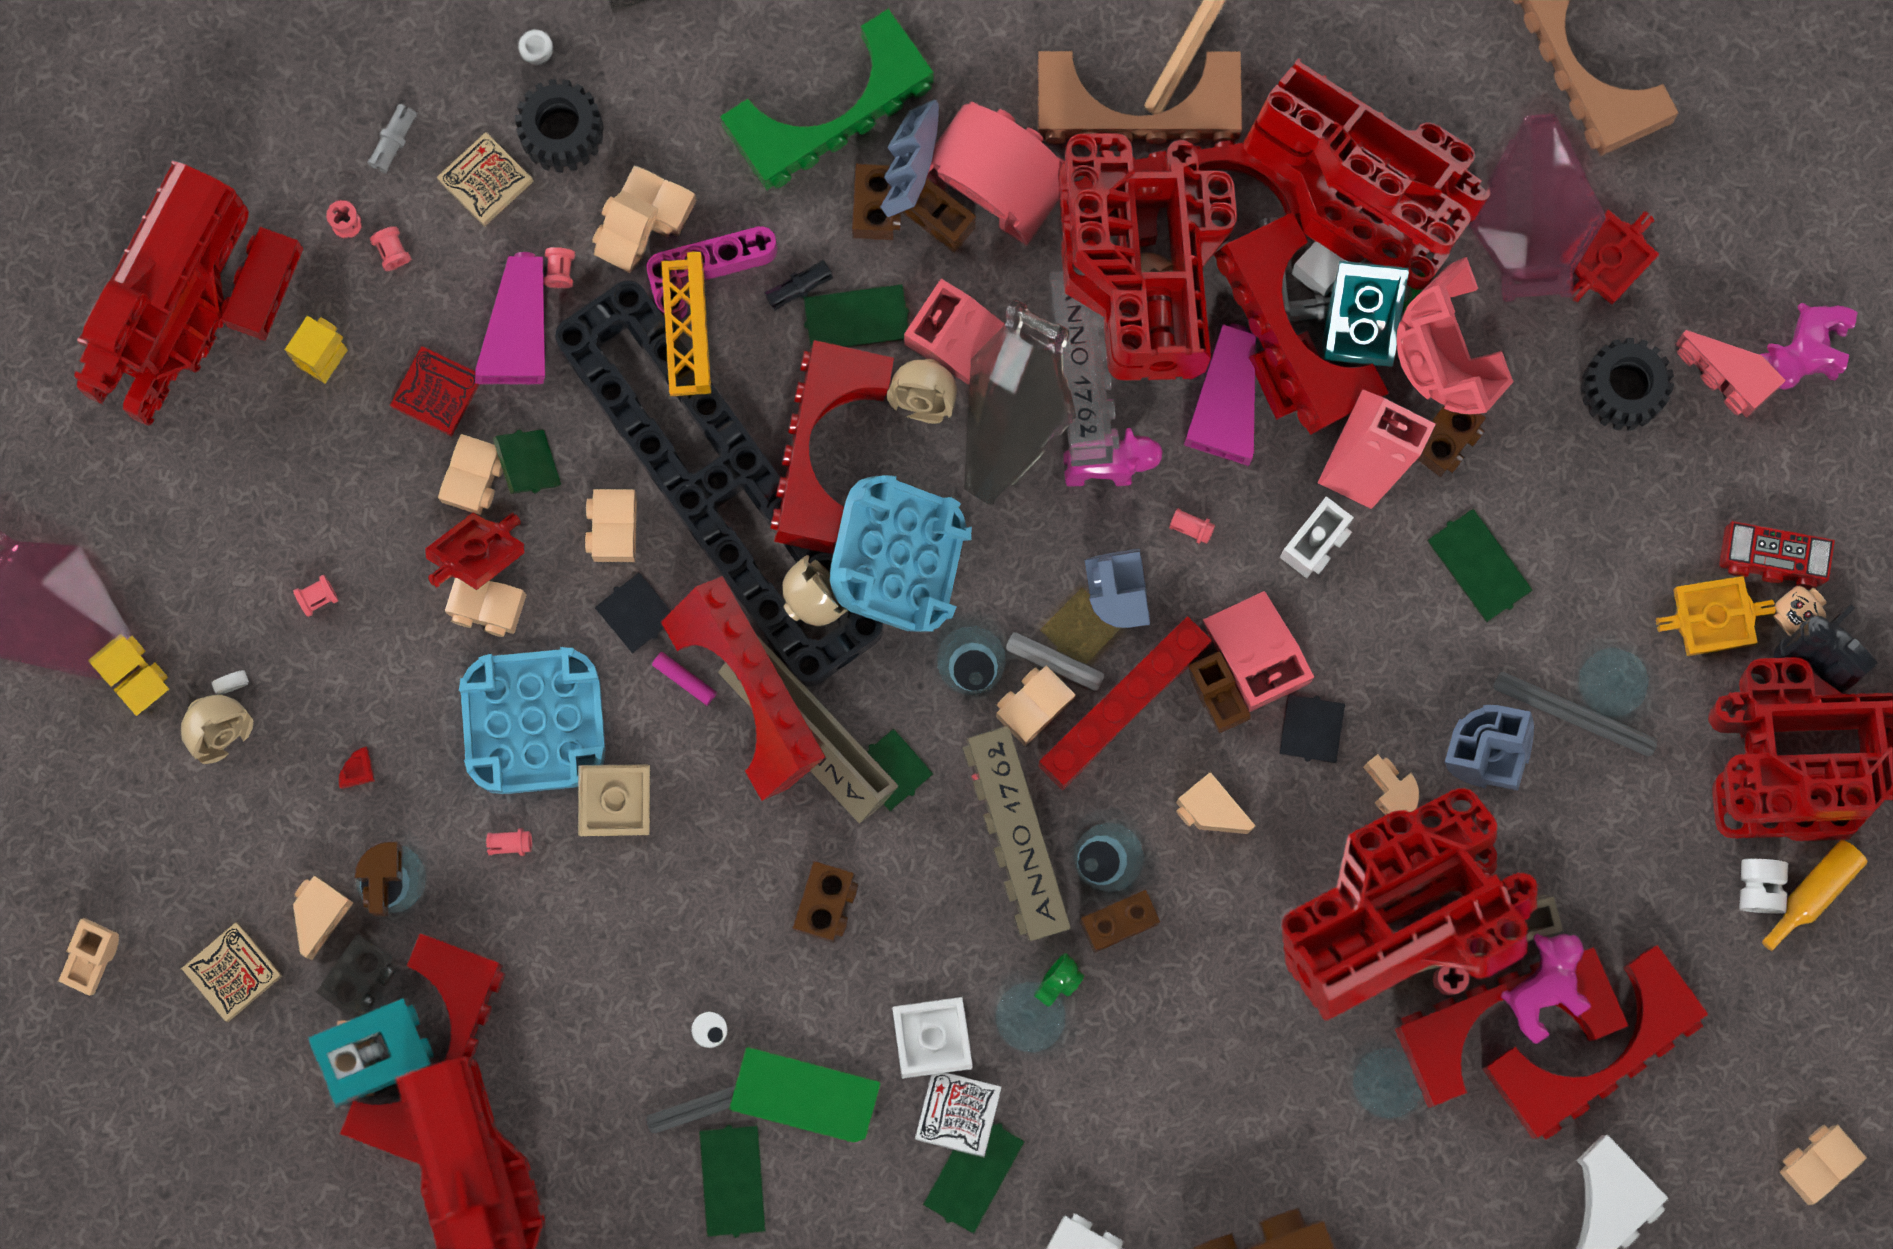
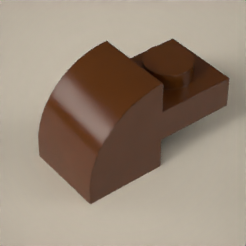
M1220 651L1188 665L1194 688L1219 734L1251 719V715L1235 686V679Z
M384 842L373 846L363 854L357 864L355 879L360 882H369V887L363 888L364 908H369V914L373 916H389V881L403 880L402 845L398 842Z

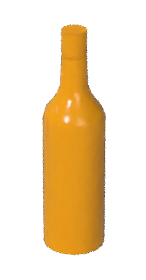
M1841 839L1788 896L1786 913H1784L1783 918L1773 928L1772 932L1765 937L1762 944L1770 951H1773L1780 944L1781 940L1795 927L1815 921L1868 863L1865 856L1851 843Z

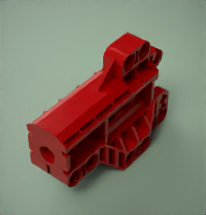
M1298 58L1265 100L1243 143L1246 152L1295 184L1304 234L1348 262L1360 263L1366 258L1375 265L1409 268L1407 286L1417 290L1424 289L1442 268L1450 254V250L1461 237L1469 222H1473L1490 196V188L1485 191L1480 186L1482 180L1468 172L1475 159L1473 149L1434 123H1423L1416 131L1405 130L1385 117L1383 112H1377L1354 97L1352 92H1346L1326 79V75L1322 76ZM1336 196H1339L1340 198L1344 199L1356 208L1353 209L1352 207L1338 199ZM1361 212H1364L1380 224L1373 222L1372 220L1361 214ZM1449 219L1455 221L1452 227L1446 224ZM1435 235H1438V236L1442 237V238L1445 240V242H1444L1442 239H1440V238H1438L1437 236H1435ZM1382 249L1392 251L1397 258L1388 257ZM1429 252L1434 254L1431 261L1426 258ZM1411 268L1421 270L1426 277L1416 275Z
M1117 133L1077 134L1067 142L1065 162L1060 168L1058 177L1063 232L1061 253L1065 294L1103 317L1107 367L1109 373L1114 378L1124 381L1141 380L1143 377H1148V380L1176 379V377L1193 379L1205 373L1211 360L1203 267L1219 247L1228 241L1236 224L1237 209L1233 179L1223 171H1199L1198 156L1192 149L1193 145L1188 141L1178 140L1169 145L1162 163V172L1154 170L1136 172L1133 167L1132 146L1124 135ZM1075 145H1084L1090 150L1091 154L1088 157H1076L1071 149ZM1097 145H1100V156H1096L1098 148ZM1111 146H1117V150L1121 152L1120 156H1114L1113 151H1110ZM1079 176H1084L1082 180L1074 181L1075 178ZM1209 189H1217L1223 195H1215ZM1086 207L1083 212L1080 210V208ZM1136 208H1167L1171 261L1173 264L1172 272H1142ZM1212 220H1220L1226 226H1217L1212 222ZM1110 236H1117L1118 245L1110 242ZM1078 268L1085 275H1079L1073 269Z
M176 161L171 162V167L162 184L157 188V193L146 214L143 215L142 221L130 244L124 250L125 253L110 281L107 282L93 307L81 336L76 340L80 345L86 347L79 360L85 365L81 372L75 371V379L78 380V390L87 398L104 405L102 402L115 389L123 373L135 378L124 399L123 410L132 419L147 426L154 422L155 419L152 417L155 411H160L171 390L168 388L171 381L176 380L181 370L187 369L194 373L200 370L201 366H199L202 357H207L217 338L215 333L218 327L222 328L224 322L221 320L223 316L221 307L224 297L220 273L242 234L249 217V210L243 204L239 195L236 194L235 189L210 175Z
M1760 658L1752 661L1739 680L1740 692H1732L1719 697L1709 712L1708 720L1714 730L1720 733H1740L1741 738H1745V754L1732 757L1726 764L1724 771L1718 775L1712 785L1716 827L1721 835L1727 838L1788 837L1794 841L1849 840L1884 800H1893V693L1842 694L1814 674L1810 664L1802 658ZM1786 673L1797 675L1800 683L1791 682L1787 678ZM1751 674L1761 675L1765 679L1766 684L1756 683L1752 679ZM1858 729L1860 753L1778 756L1776 753L1774 732ZM1738 765L1742 766V770L1735 769ZM1728 813L1733 819L1743 822L1742 827L1736 830L1727 827L1724 822V815ZM1842 820L1843 826H1836L1831 821ZM1807 821L1808 827H1801L1796 822ZM1777 822V826L1770 829L1762 826L1761 823Z
M1466 788L1454 789L1412 812L1406 810L1393 811L1349 834L1337 887L1284 915L1281 926L1285 965L1296 982L1299 981L1301 989L1314 1007L1319 1009V1014L1324 1021L1338 1016L1430 965L1462 968L1473 977L1485 978L1525 956L1527 952V925L1524 920L1530 918L1532 911L1537 910V882L1531 875L1526 873H1516L1502 881L1496 874L1491 876L1497 869V851L1493 846L1497 840V822L1477 795ZM1465 800L1471 804V808L1467 811L1459 812L1452 805L1456 801ZM1435 816L1441 820V824L1437 827L1429 828L1423 825L1422 821L1426 817ZM1488 829L1487 834H1483V832L1481 831ZM1478 854L1483 860L1488 858V863L1484 864L1481 860L1475 862V855ZM1417 891H1423L1412 898L1410 896ZM1450 891H1460L1464 896L1395 934L1388 927L1389 924L1407 914L1409 916L1412 915L1420 907L1434 900H1440L1441 896ZM1394 903L1397 904V906L1389 909L1386 912L1383 910ZM1507 937H1515V938H1517V939L1508 940V939H1506V938H1507ZM1483 953V954H1486V955H1485V956H1476V955H1474V954Z
M465 1056L395 1078L421 1167L420 1191L437 1249H536L542 1226L545 1225V1217L539 1211L538 1205H541L535 1182L530 1179L528 1172L531 1170L528 1159L497 1130L477 1061Z

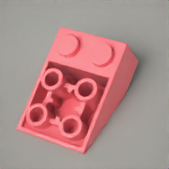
M940 279L904 334L905 346L926 359L938 361L952 375L989 398L992 397L1027 343L1025 339L976 300L943 279Z
M1688 330L1682 333L1676 343L1680 348L1677 351L1679 357L1687 365L1695 364L1703 372L1700 376L1702 381L1713 391L1718 388L1727 397L1724 400L1726 406L1737 416L1742 413L1747 418L1786 381L1762 355Z
M1362 390L1320 476L1318 484L1372 509L1420 457L1436 424L1381 396Z
M1265 591L1202 620L1217 651L1221 652L1233 675L1235 686L1249 712L1309 685L1314 679V675L1299 645Z

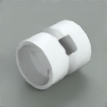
M1771 859L1741 860V880L1746 883V887L1740 890L1739 909L1746 912L1768 914L1786 913L1787 893L1782 890V885L1788 883V863Z

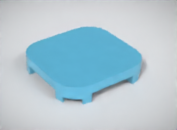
M872 476L859 480L850 489L839 528L830 569V585L833 595L842 607L858 615L905 631L933 632L946 619H952L957 607L949 604L962 543L963 541L971 540L972 527L966 526L964 515L959 509L961 503L952 497L942 498L897 481L896 476Z
M560 647L561 650L497 656L488 654L478 657L479 659L468 667L463 678H460L459 686L465 746L464 763L467 773L479 787L490 793L498 794L574 788L578 786V765L604 764L606 749L601 685L597 669L587 656L576 651L574 648Z

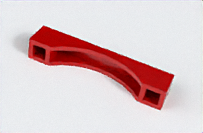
M1187 616L1039 761L1038 767L1063 791L1152 700L1188 668V665H1191L1209 648L1212 640Z

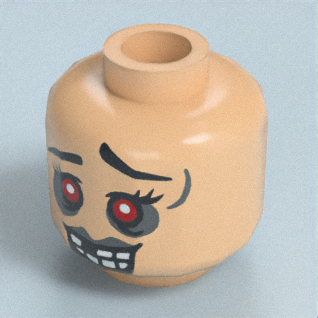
M1796 586L1775 603L1776 614L1773 617L1788 635H1791L1799 629L1803 622L1815 616L1826 619V612L1823 606L1827 602L1814 587L1808 591L1804 587Z

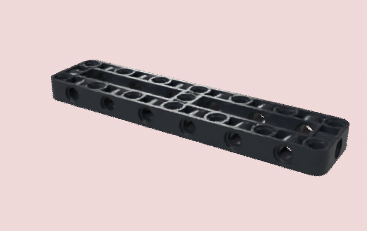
M632 280L618 283L558 325L555 331V340L562 355L717 571L724 577L730 589L786 667L804 686H816L876 645L883 635V623L848 610L837 619L839 627L817 641L816 639H809L798 622L788 615L784 609L786 602L773 584L766 580L756 565L755 559L732 527L729 528L716 509L744 490L770 526L774 508L780 510L782 498L776 497L780 476L712 382L711 394L676 396L720 456L696 474L689 473L678 457L675 448L654 419H650L634 391L616 366L609 362L600 348L601 345L627 328L669 386L668 361L660 358L661 353L667 349L665 318L640 284ZM634 295L639 298L638 302L632 307L621 305L622 300L626 296ZM577 333L582 335L581 342L575 346L565 343L566 338L571 334ZM678 337L674 341V348L685 357L689 351ZM675 357V367L681 361L677 357ZM692 357L689 361L694 364V358ZM686 364L676 374L677 387L695 385V372ZM617 387L621 389L620 396L614 400L604 398V393L608 388ZM706 402H711L717 408L713 414L703 415L698 412L700 406ZM649 441H656L660 444L659 450L654 454H646L642 451L644 445ZM745 456L753 457L756 460L755 466L749 470H743L738 467L739 460ZM716 476H724L728 479L727 485L722 489H713L710 486V481ZM686 496H697L700 499L699 504L693 509L684 508L681 503ZM783 544L796 563L807 555L809 556L808 562L810 564L815 559L823 566H831L834 554ZM727 550H735L739 553V558L735 563L726 564L721 561L722 554ZM772 604L779 608L778 615L773 619H764L760 616L761 609L766 605ZM863 620H869L875 624L876 628L872 634L862 635L856 630L857 625ZM806 660H814L819 664V668L815 674L805 675L800 671L801 664Z

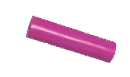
M660 652L654 659L653 667L706 706L716 696L717 692L664 652Z

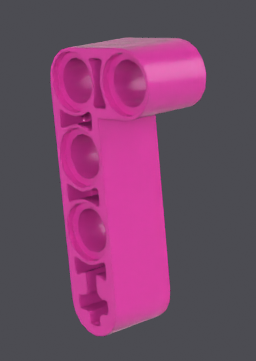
M763 226L754 227L653 255L648 260L647 273L657 308L665 318L663 279L654 275L655 271L662 266L661 261L687 260V252H701L702 259L705 261L703 265L705 281L772 262L777 254V243L774 233L769 228ZM763 240L766 249L760 251L757 242ZM743 244L747 246L749 253L747 256H744ZM726 249H733L738 252L737 256L732 260H724L720 257L721 253ZM688 269L672 270L670 273V282L679 290L689 282ZM671 290V298H674L677 294ZM682 298L680 299V305L672 309V315L678 320L683 319L688 311V303Z

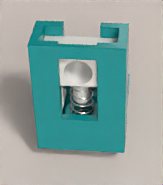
M400 999L308 1037L315 1059L319 1063L328 1085L335 1108L397 1083L395 1078L430 1066L428 1059L433 1058L434 1055L427 1038L420 1039L415 1026L420 1025V1021L413 1005L406 1007L404 999ZM381 1035L390 1058L364 1069L365 1063L368 1064V1061H375V1058L378 1057L382 1058V1053L385 1050L379 1040H377L378 1043H370L371 1045L367 1047L364 1045V1048L360 1050L355 1046ZM343 1054L352 1055L357 1062L354 1069L349 1072H342L335 1066L336 1059Z

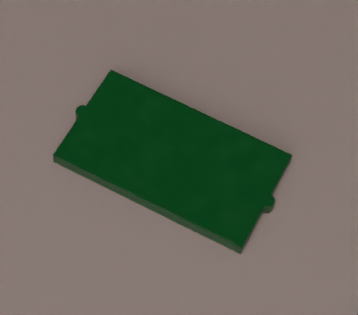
M903 284L804 298L807 319L804 327L808 329L810 348L814 340L843 347L904 340V334L909 328L907 315H909L910 310L905 305Z
M1474 509L1454 522L1448 521L1447 527L1427 540L1486 623L1504 610H1512L1514 603L1533 591Z
M992 1124L984 1157L953 1150L923 1205L945 1217L946 1223L952 1221L974 1234L1025 1141L1005 1131L1002 1124Z
M726 1125L725 1129L699 1131L707 1237L733 1235V1237L738 1238L740 1234L766 1232L758 1126L732 1128L731 1125Z

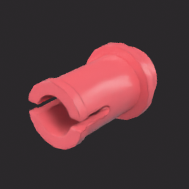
M1177 508L1169 528L1197 539L1196 543L1198 544L1201 541L1208 544L1215 525L1210 523L1209 518L1205 521Z
M519 828L517 832L488 833L486 837V846L490 848L487 850L488 855L519 853L520 856H524L526 852L532 851L531 832Z

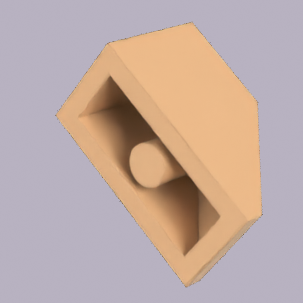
M1211 772L1179 797L1176 802L1180 807L1176 810L1177 814L1189 827L1194 823L1201 830L1248 834L1255 827V824Z
M313 876L311 880L306 879L299 886L295 893L297 900L293 904L300 954L310 960H313L354 903L316 876Z

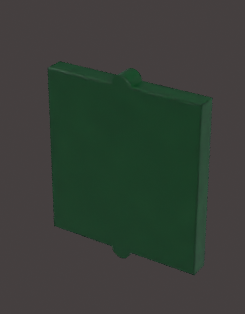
M518 429L513 434L498 435L493 438L510 494L528 491L536 494L542 489L555 488L561 485L544 429L522 432V430Z
M892 729L875 745H869L867 753L898 785L897 789L884 803L889 811H892L908 796H914L915 790L933 775L930 769L895 729Z

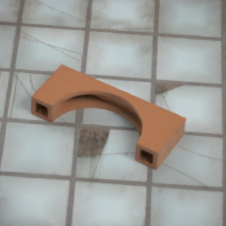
M1513 0L1515 4H1521L1525 12L1524 22L1527 29L1531 33L1535 32L1541 42L1539 50L1543 59L1546 62L1551 61L1556 71L1554 78L1557 86L1561 91H1567L1571 99L1569 105L1573 116L1577 120H1582L1587 129L1585 131L1586 140L1592 149L1597 148L1600 156L1673 123L1679 113L1664 84L1643 90L1620 89L1597 80L1579 64L1569 47L1565 31V17L1570 0Z
M1072 51L1038 52V133L1042 135L1047 143L1060 144L1065 142V139H1070L1074 135L1091 133H1117L1127 137L1130 143L1133 139H1146V142L1150 144H1162L1166 142V139H1180L1195 144L1200 142V139H1213L1214 143L1234 141V139L1240 138L1242 130L1241 52H1207L1204 72L1194 91L1174 108L1148 116L1122 114L1096 101L1086 91L1077 76Z

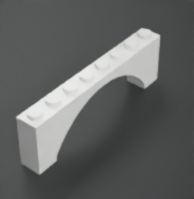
M1608 1135L1599 1137L1576 1160L1583 1168L1586 1198L1584 1224L1576 1249H1618L1620 1246L1627 1248L1638 1238L1640 1233L1637 1229L1645 1221L1650 1224L1664 1212L1665 1208L1662 1204L1668 1197Z

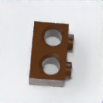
M856 164L852 221L853 238L893 240L894 230H900L901 212L887 217L880 207L891 189V186L884 178L890 167L889 165ZM876 181H883L888 185L887 189L882 192H875L870 186ZM880 213L886 217V220L882 224L875 225L870 223L868 218L872 214Z
M926 178L925 185L915 206L902 211L904 215L953 253L959 249L976 228V216L928 178Z
M1444 405L1431 421L1436 425L1422 454L1417 460L1439 477H1442L1446 470L1453 473L1465 458L1460 454L1467 443L1474 447L1485 432L1481 425L1486 417L1481 413H1456L1444 409ZM1452 419H1463L1468 425V430L1463 432L1456 430L1452 425ZM1434 444L1444 446L1448 456L1445 458L1435 456L1431 446Z
M813 861L793 930L832 943L835 942L836 936L843 937L849 918L843 916L847 902L853 904L859 883L853 882L854 873ZM834 877L839 879L843 886L837 895L830 896L824 893L822 887L828 878ZM819 911H826L832 916V922L826 929H817L812 924L813 916Z
M1143 890L1082 917L1080 923L1093 952L1097 953L1158 926L1160 920L1147 891Z

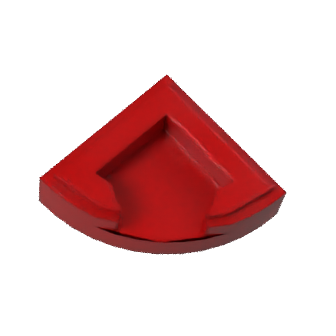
M367 746L353 752L345 762L339 774L340 789L375 781Z

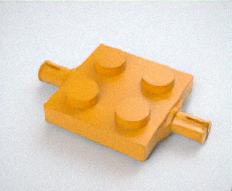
M1744 576L1678 586L1673 589L1677 606L1676 615L1656 618V625H1659L1657 627L1658 632L1679 629L1683 636L1687 656L1754 646L1758 643L1754 628L1756 616L1775 614V607H1772L1775 603L1773 599L1753 603L1747 593Z

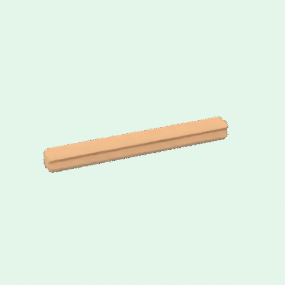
M1226 0L1202 1L1145 102V109L1150 113L1159 114L1164 111Z

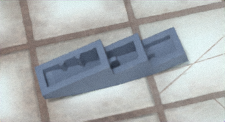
M936 99L909 110L888 146L895 159L884 176L891 186L889 193L880 206L887 217L914 207L925 185L937 136L939 104Z

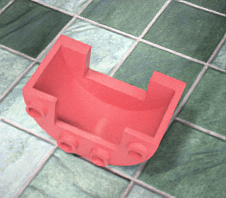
M970 102V104H965L961 107L936 142L927 178L943 191L947 185L951 186L999 218V228L1027 246L1060 199L1058 177L1060 168L1065 161L1057 157L1042 143L1044 138L1040 133L1029 127L1025 130L1016 124L1014 117L1005 110L999 109L995 112Z
M1467 257L1447 266L1407 306L1397 330V351L1407 378L1426 399L1432 398L1445 405L1444 409L1452 412L1480 414L1486 413L1510 387L1513 380L1502 351L1471 359L1456 320L1455 309L1450 298L1478 289Z

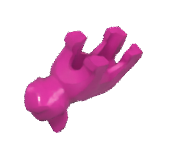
M1804 303L1799 304L1798 310L1801 314L1797 321L1793 342L1785 347L1778 344H1768L1767 349L1769 353L1759 354L1786 380L1779 388L1783 390L1792 388L1799 383L1800 378L1815 373H1824L1828 379L1834 381L1838 379L1839 373H1843L1847 368L1849 354L1830 347L1828 332L1835 331L1838 335L1845 337L1848 328L1853 329L1855 327L1858 312L1839 305L1833 307H1809Z
M1131 428L1126 429L1124 440H1111L1074 446L1063 454V462L1065 465H1068V469L1064 471L1066 485L1084 486L1085 480L1090 478L1110 479L1114 481L1116 486L1131 485L1132 475L1135 472L1147 471L1155 468L1160 463L1163 452L1162 447L1158 442L1147 436H1134Z
M1539 934L1534 935L1533 937L1540 953V967L1511 992L1503 991L1501 994L1502 998L1511 1006L1516 1015L1522 1032L1535 1044L1549 1036L1545 1025L1539 1022L1540 1008L1562 1002L1576 1016H1579L1591 1007L1588 1000L1583 995L1577 993L1575 970L1584 950L1582 942L1575 935L1560 934L1551 938Z

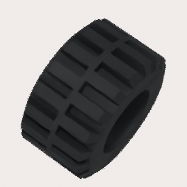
M556 79L549 80V86L543 87L542 82L535 85L537 90L535 93L528 90L524 95L526 102H519L517 107L519 115H515L516 131L526 155L529 154L530 160L533 163L537 164L540 162L542 169L549 171L550 167L553 166L556 173H563V167L569 166L571 172L578 170L576 163L580 161L584 166L590 162L588 156L590 154L596 156L599 151L597 144H602V131L604 130L600 112L593 96L589 92L585 93L583 86L576 84L575 87H572L571 81L564 79L562 85L557 84ZM567 112L579 119L576 130L566 138L550 139L540 132L543 122L554 113Z
M1626 338L1623 343H1621L1620 339L1614 340L1609 346L1605 345L1585 369L1582 376L1584 381L1581 384V392H1585L1586 395L1582 401L1584 406L1591 405L1592 409L1589 411V414L1593 418L1597 414L1602 417L1599 423L1605 427L1609 422L1614 424V430H1621L1623 426H1627V431L1635 430L1638 425L1643 427L1654 419L1668 403L1669 395L1674 387V383H1670V380L1674 377L1673 369H1666V366L1670 363L1666 356L1660 358L1657 355L1661 351L1658 347L1654 346L1652 350L1647 347L1648 341L1641 339L1638 344H1634V338ZM1626 368L1637 373L1644 383V397L1638 400H1628L1620 397L1611 387L1610 372L1614 369Z

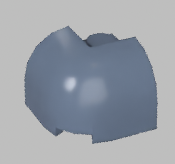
M1140 548L1103 554L1086 559L1085 566L1090 591L1089 599L1094 612L1101 620L1114 627L1131 628L1150 625Z
M1483 705V708L1472 711L1465 718L1459 719L1454 728L1445 759L1448 771L1456 778L1474 786L1486 789L1487 785L1518 791L1525 764L1529 763L1533 744L1534 722L1531 712L1499 705Z

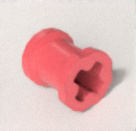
M344 200L336 201L329 206L326 218L335 234L341 238L356 236L362 227L361 217L358 215L356 208L350 202ZM341 216H343L344 218H350L349 222L347 223L345 221L339 222L338 219Z
M398 227L382 229L370 238L371 244L377 246L383 259L382 266L385 271L394 270L409 263L411 260L410 254L405 252L398 237L400 235Z
M559 247L545 249V257L548 258L547 275L543 277V285L551 288L573 287L570 271L571 260L575 259V252Z
M325 574L319 576V581L302 590L299 588L293 590L300 607L307 617L313 615V611L329 602L336 603L339 601Z
M1440 966L1433 974V985L1443 995L1457 994L1466 989L1469 983V974L1462 968ZM1450 970L1452 975L1458 976L1459 979L1457 983L1452 985V988H1450L1449 982L1443 981V975L1449 974Z

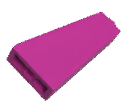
M519 252L514 256H508L477 362L475 384L544 383L543 257H535V254L531 252Z
M1238 324L1222 326L1184 446L1247 466L1250 465L1254 454L1255 368L1249 357L1255 354L1256 338L1254 334L1249 333L1248 328Z

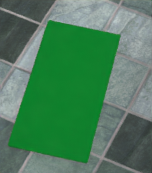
M746 1047L729 1109L854 1143L866 1138L881 1083Z

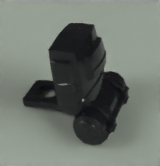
M1852 604L1838 614L1831 622L1820 616H1815L1803 622L1798 630L1783 638L1773 652L1774 658L1796 657L1804 659L1820 675L1821 679L1841 693L1858 683L1878 663L1856 638H1853L1839 626L1855 609Z

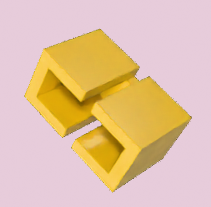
M309 316L305 318L284 349L298 368L323 383L328 381L348 351L341 342L343 337L336 332L337 328L321 317L316 321Z
M119 634L88 661L111 687L136 666H140V668L113 689L137 716L169 690L164 683L168 676L155 662L151 666L145 662L141 655L146 651L133 636L126 639L122 634Z

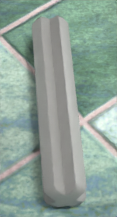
M1017 632L1010 636L1006 645L1007 651L1043 668L1047 665L1054 673L1093 691L1099 689L1104 679L1103 672Z

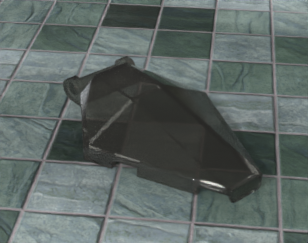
M1019 300L1010 302L1006 310L1007 320L1005 325L971 358L964 490L987 504H994L997 497L1008 486H1014L1045 452L1043 447L1053 436L1061 435L1077 418L1071 390L1068 386V378L1064 376L1062 356L1070 331L1061 324L1054 325L1029 311L1027 305ZM1023 323L1047 336L1048 346L1021 330Z

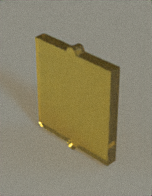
M1081 588L1040 631L1057 646L1058 652L1087 664L1122 627H1114L1103 622L1092 608L1089 599L1090 595Z

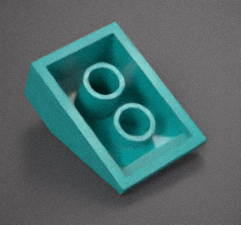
M1339 261L1322 342L1325 360L1362 364L1373 363L1374 365L1393 367L1397 345V330L1401 321L1409 268Z

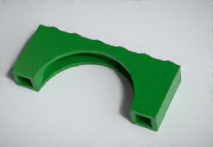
M889 8L861 26V38L866 44L871 57V75L861 98L848 112L839 118L817 126H791L766 116L749 99H746L720 116L723 129L766 190L773 186L775 189L784 186L792 179L791 174L802 168L805 171L812 168L820 161L819 156L828 150L831 152L840 150L847 144V138L856 132L859 134L868 132L875 126L876 119L884 114L887 116L896 114L903 108L904 101L912 96L920 98L932 88L931 84L934 83V72Z

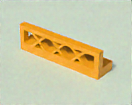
M687 252V260L661 261L670 396L711 394L703 259L701 252ZM688 269L689 282L679 290L670 282L669 270ZM671 290L677 294L672 300ZM688 291L690 292V298L685 295ZM681 298L691 308V315L683 324L672 315V308ZM673 323L679 327L674 333ZM690 324H692V331L687 328ZM683 331L693 340V348L685 357L674 348V341ZM675 356L681 360L676 367ZM693 356H694V364H692V363L689 361ZM686 364L695 372V385L677 387L676 374Z

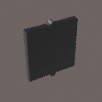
M639 572L621 587H614V592L595 607L632 654L649 640L658 638V633L664 629L661 621L671 612Z
M1289 694L1279 754L1301 757L1306 762L1313 759L1336 763L1345 704L1321 700L1319 696L1309 698Z

